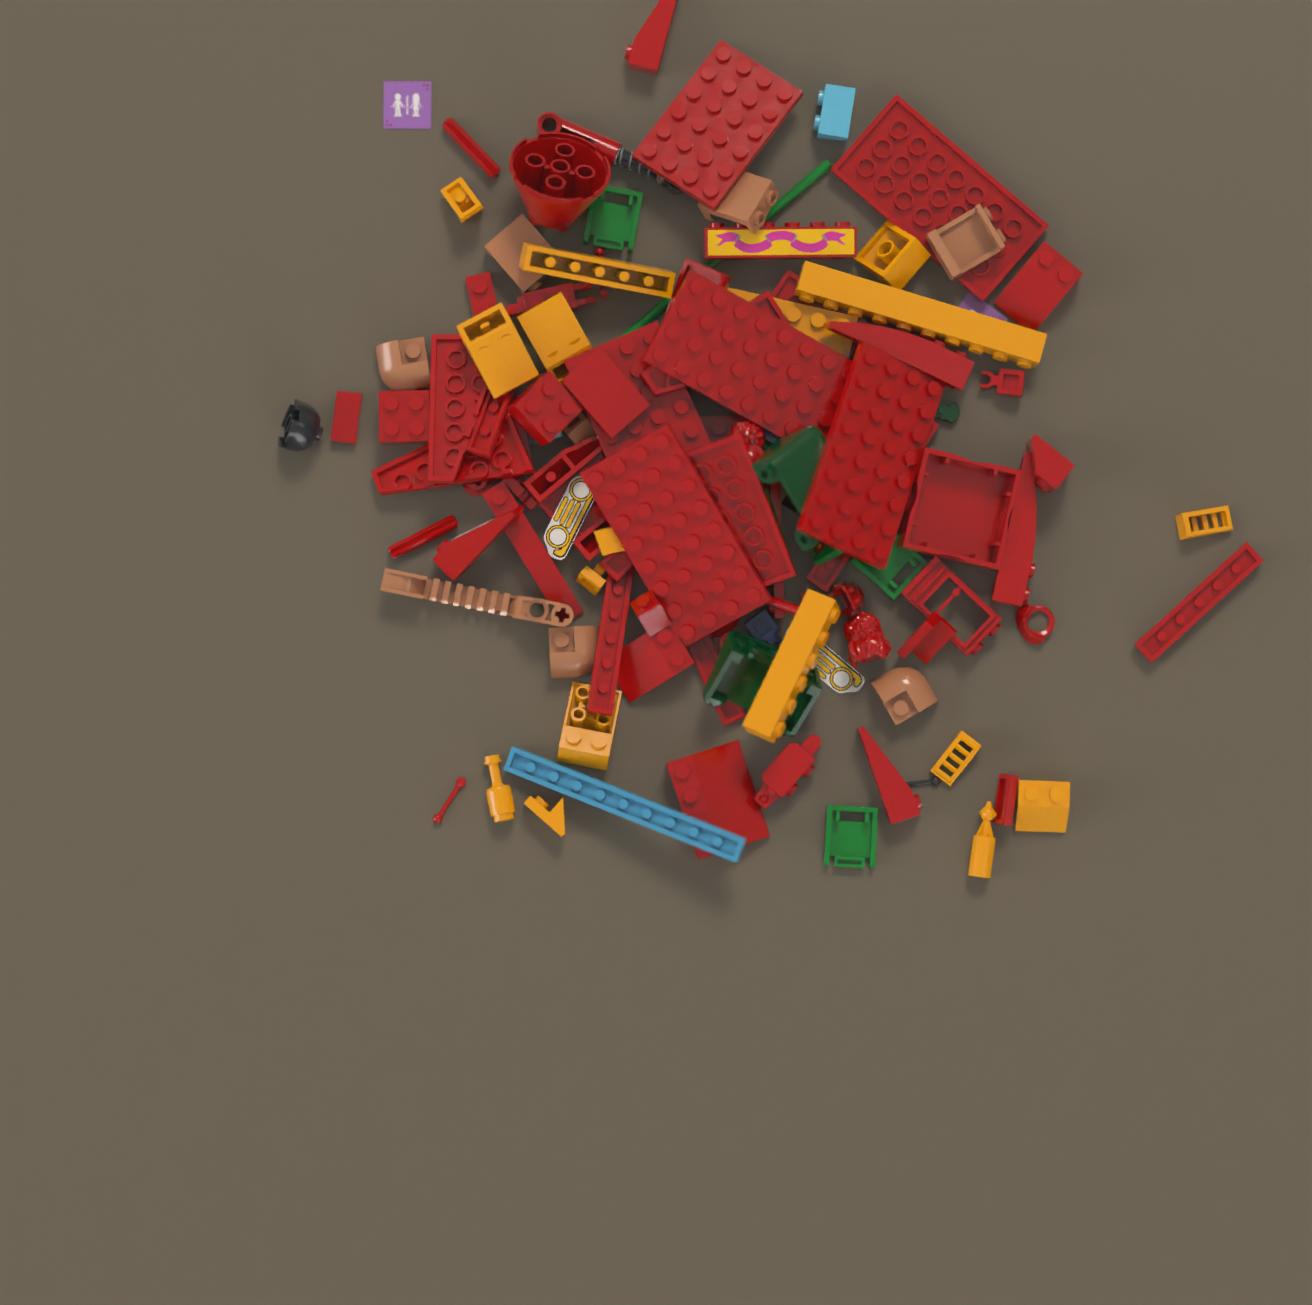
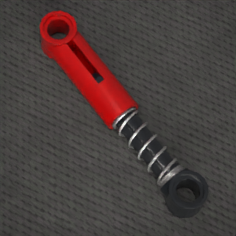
M553 112L543 113L538 118V133L546 132L543 129V125L548 121H552L557 125L553 132H565L588 140L597 146L596 151L602 157H607L610 166L618 163L620 167H628L629 171L635 170L639 175H647L648 179L651 177L656 179L657 183H661V186L666 187L672 194L679 195L684 193L632 158L633 151L628 152L624 150V147L621 146L622 143L560 118Z

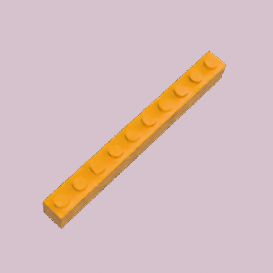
M805 261L801 268L794 293L803 302L814 303L816 301L823 303V307L836 311L839 308L848 311V315L857 316L858 318H862V316L872 318V322L879 325L889 323L895 325L899 331L910 332L912 330L920 333V336L925 339L933 340L938 338L945 340L944 343L946 345L968 347V351L975 354L988 353L993 355L992 358L1002 362L1011 360L1017 362V366L1025 369L1035 368L1040 363L1047 337L1046 333Z

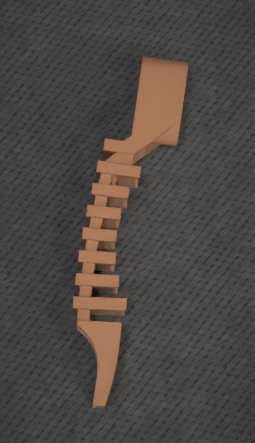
M384 568L380 591L420 600L427 599V601L440 602L439 604L444 605L451 604L454 607L461 606L469 610L476 609L478 612L485 611L493 615L494 613L500 614L503 617L511 616L514 619L555 627L568 626L574 617L572 608L563 603L519 595L512 596L510 593L505 592L500 594L499 591L492 590L490 592L484 588L475 589L474 586L465 587L459 583L455 585L451 584L452 582L450 581L441 582L437 578L431 580L427 579V576ZM533 604H541L544 607V614L541 617L535 618L530 614V607ZM561 609H565V613L569 615V619H564L563 623L558 622L559 618L555 616V612L559 613Z

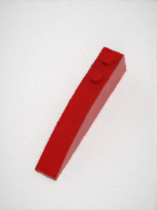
M829 321L825 322L822 326L856 344L865 341L906 364L945 382V387L954 391L963 390L974 365L973 361L967 359L968 355L959 350L952 352L946 349L945 343L936 339L929 341L907 332L856 322Z
M1027 451L1022 456L1019 469L1022 471L1015 505L1008 520V536L1000 570L996 571L990 597L992 602L1019 608L1022 607L1023 602L1027 603L1030 588H1026L1028 578H1033L1036 566L1035 563H1032L1036 537V489L1031 452Z
M504 481L482 493L496 517L519 506ZM521 512L504 530L545 598L548 601L570 606L574 617L578 616L584 611L524 513ZM561 609L559 613L555 612L561 623H563L564 619H569L565 609Z

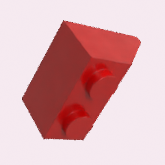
M1036 434L1027 442V450L1031 452L1035 487L1043 493L1048 491L1051 494L1058 488L1075 465Z

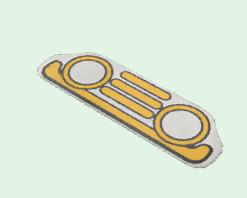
M581 476L573 478L569 483L544 534V542L547 546L548 554L558 560H562L567 556L572 542L594 501V497Z
M828 646L820 647L817 653L818 661L815 666L819 671L820 679L838 693L859 691L865 682L864 677Z

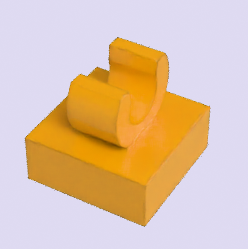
M599 563L593 570L586 565L576 581L596 596L606 582L602 578L605 570Z

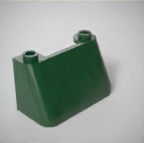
M806 426L777 439L751 465L761 481L768 484L777 481L781 482L800 515L802 514L826 438L817 427ZM798 530L795 531L796 541L803 552L821 542Z
M731 630L725 638L703 691V699L713 707L724 706L729 701L750 710L779 649L742 632ZM816 667L810 669L806 676L807 684L802 692L799 691L795 699L797 703L793 713L787 715L784 722L786 726L782 736L787 735L794 738L822 692L820 675Z

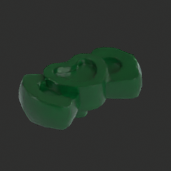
M940 402L935 418L946 420L949 423L955 422L960 415L958 404L951 403L946 405Z

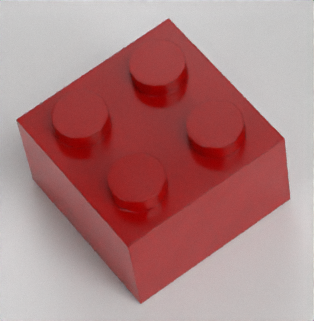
M548 371L541 374L507 408V411L540 446L550 443L584 407Z
M378 391L379 442L381 445L428 444L430 391Z

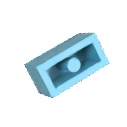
M826 84L824 91L819 90L817 105L822 106L821 115H815L813 130L818 131L817 138L847 143L856 88Z

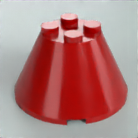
M563 132L538 133V137L530 140L524 138L515 145L510 154L509 170L530 216V222L533 225L566 231L606 189L611 175L610 163L606 156L602 157L596 151L597 146L584 138Z

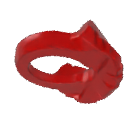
M1028 603L1022 605L1016 612V624L1021 636L1025 637V640L1033 645L1036 643L1040 644V642L1044 643L1045 637L1052 632L1055 625L1053 613L1045 606H1031ZM1036 611L1043 612L1048 618V626L1041 632L1030 630L1027 624V620Z

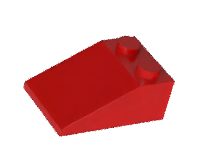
M1044 241L993 304L1018 325L1036 330L1083 273Z
M669 625L649 637L648 633H645L622 648L617 683L629 703L691 667L695 662L680 637L674 634Z

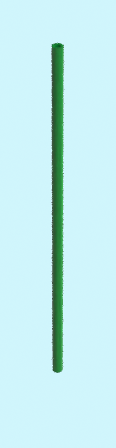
M827 159L824 160L771 207L765 222H769L831 169V163ZM708 260L703 265L714 269L723 260ZM664 297L620 336L650 324L667 309L670 298Z

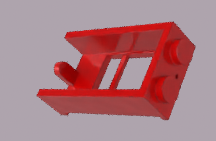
M935 556L903 589L900 595L927 619L932 613L923 604L949 578L958 588L954 589L949 598L936 610L938 614L962 590L989 616L965 643L956 635L949 640L964 656H967L969 653L974 656L983 647L984 644L981 642L987 634L992 637L1000 629L1001 625L998 623L1002 618Z

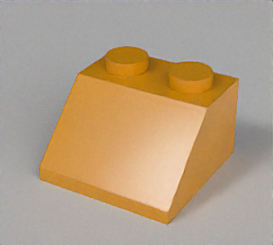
M886 221L854 259L882 284L902 289L931 255L916 237Z
M1018 780L1014 831L1066 833L1070 805V782Z

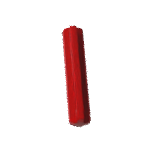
M452 117L443 122V129L490 178H494L501 171L500 167Z
M450 515L388 547V551L393 559H397L459 526L454 515Z

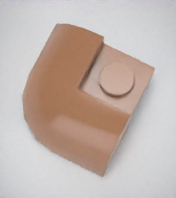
M424 337L389 341L375 347L379 373L383 382L390 389L395 391L430 389V365Z
M599 626L549 628L551 679L579 678L592 672Z
M900 666L870 681L872 688L895 726L939 701L927 679L920 671L912 667Z

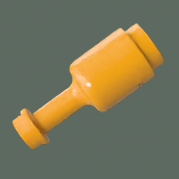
M499 754L484 757V765L489 766L492 781L491 788L486 790L490 816L494 818V823L514 819L513 813L516 811L511 787L504 785L501 780L498 763L502 762Z

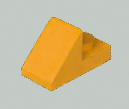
M459 177L440 190L461 223L484 208L462 177Z
M530 796L524 804L563 837L566 833L564 797L549 812L547 810L549 804L540 796H537L535 799Z

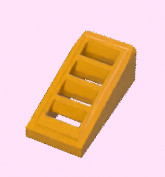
M1228 505L1185 512L1175 517L1180 540L1233 530ZM1216 513H1220L1222 527L1218 525ZM1207 515L1210 516L1211 529H1209ZM1196 517H1199L1202 530L1198 528Z
M960 731L931 768L930 772L951 786L981 748V745L965 732ZM962 740L972 748L971 751L968 752L958 743ZM954 748L965 756L964 760L952 753ZM948 756L959 764L957 769L946 761ZM941 765H944L947 769L953 772V774L950 777L941 769H939V767Z

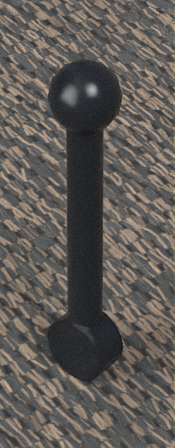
M934 776L928 780L906 783L909 787L929 784L938 786L940 778Z

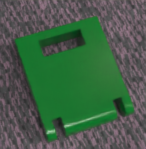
M607 186L589 207L583 244L588 245L590 236H594L593 246L623 251L624 242L629 243L627 247L628 252L633 253L644 193ZM605 193L630 197L628 206L604 202Z
M897 534L885 569H878L863 561L859 562L853 556L849 559L857 569L892 600L903 591L928 563L917 552L897 548L899 537ZM908 563L915 570L898 587L892 579Z
M827 805L824 866H829L830 856H834V866L865 868V858H869V868L875 869L878 808ZM840 811L864 812V822L840 821Z

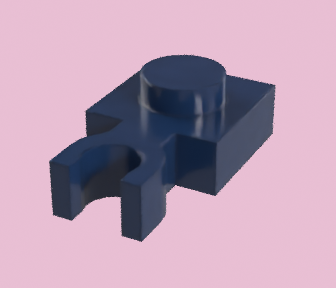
M765 608L744 622L755 639L762 642L766 640L772 646L775 642L782 644L783 639L774 634L780 628Z

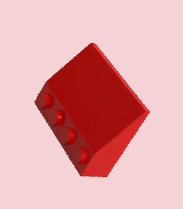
M739 740L666 763L682 813L747 838L745 844L770 836L761 807L754 800L756 792ZM693 846L698 860L715 855Z

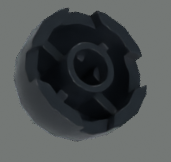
M295 399V405H289L281 426L284 427V436L278 437V446L298 452L311 447L314 441L319 442L323 434V427H320L319 413L311 405Z

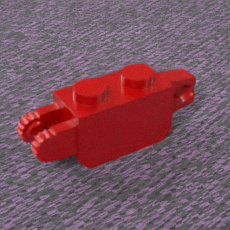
M572 282L523 293V296L517 297L518 303L505 306L506 312L509 317L519 316L562 292L572 312H575L579 307L597 302L596 297L589 296L576 300L574 292L593 288V283L583 282L572 285Z
M810 735L801 745L789 743L762 773V781L764 783L754 797V800L766 809L777 798H782L784 795L788 797L792 795L799 787L796 781L801 776L806 778L815 768L812 764L815 759L812 756L821 745L820 736Z

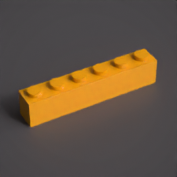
M523 242L519 267L526 271L670 299L676 273L666 269Z
M807 590L745 718L743 727L748 733L775 743L777 737L780 738L786 726L784 722L787 715L793 713L797 703L795 699L799 691L802 692L807 684L806 676L809 670L814 669L818 661L817 653L820 647H824L828 641V630L831 624H835L839 618L840 610L836 600L813 590Z

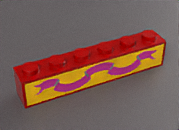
M764 222L756 234L750 233L747 226L740 223H734V227H724V223H709V228L703 229V260L854 259L857 257V226H850V222H835V227H825V222H810V227H800V222H786L785 227H775L773 222Z

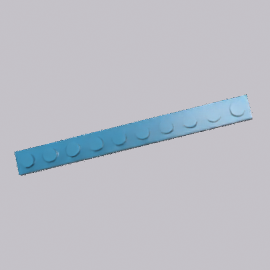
M517 746L511 747L503 769L735 863L739 862L747 840L743 836Z

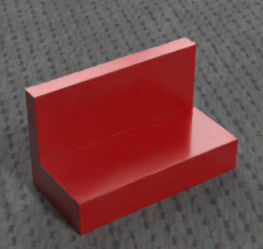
M934 611L896 653L904 659L910 652H913L923 663L927 664L957 631Z

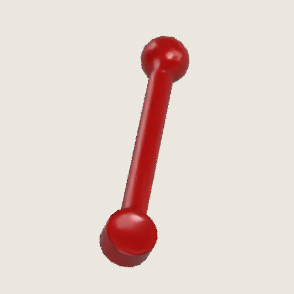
M602 247L595 249L596 256L602 257L605 251ZM600 285L599 297L605 300L608 298L609 293L604 285Z
M459 777L456 780V786L438 814L433 816V821L436 824L442 822V816L457 792L466 785L464 778Z

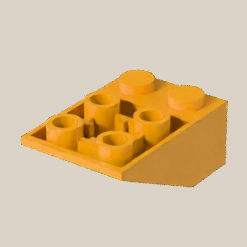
M562 292L517 317L546 371H550L561 384H563L561 380L569 374L564 360L592 349L589 340Z
M502 303L456 326L460 338L494 399L539 376Z
M572 682L557 761L607 771L622 691L616 690L611 717L587 713L590 685Z

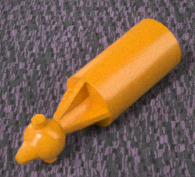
M987 801L985 807L979 811L983 822L977 834L973 835L968 875L991 878L996 838L993 837L991 820L997 814L992 808V802Z

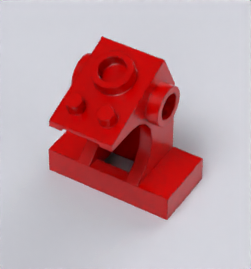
M843 581L832 587L834 592L827 595V597L833 599L838 596L844 607V610L840 611L839 618L846 615L849 619L861 612L859 607L865 605L863 600L865 596L858 585L856 586L854 582L847 584L846 581ZM806 592L799 595L801 602Z

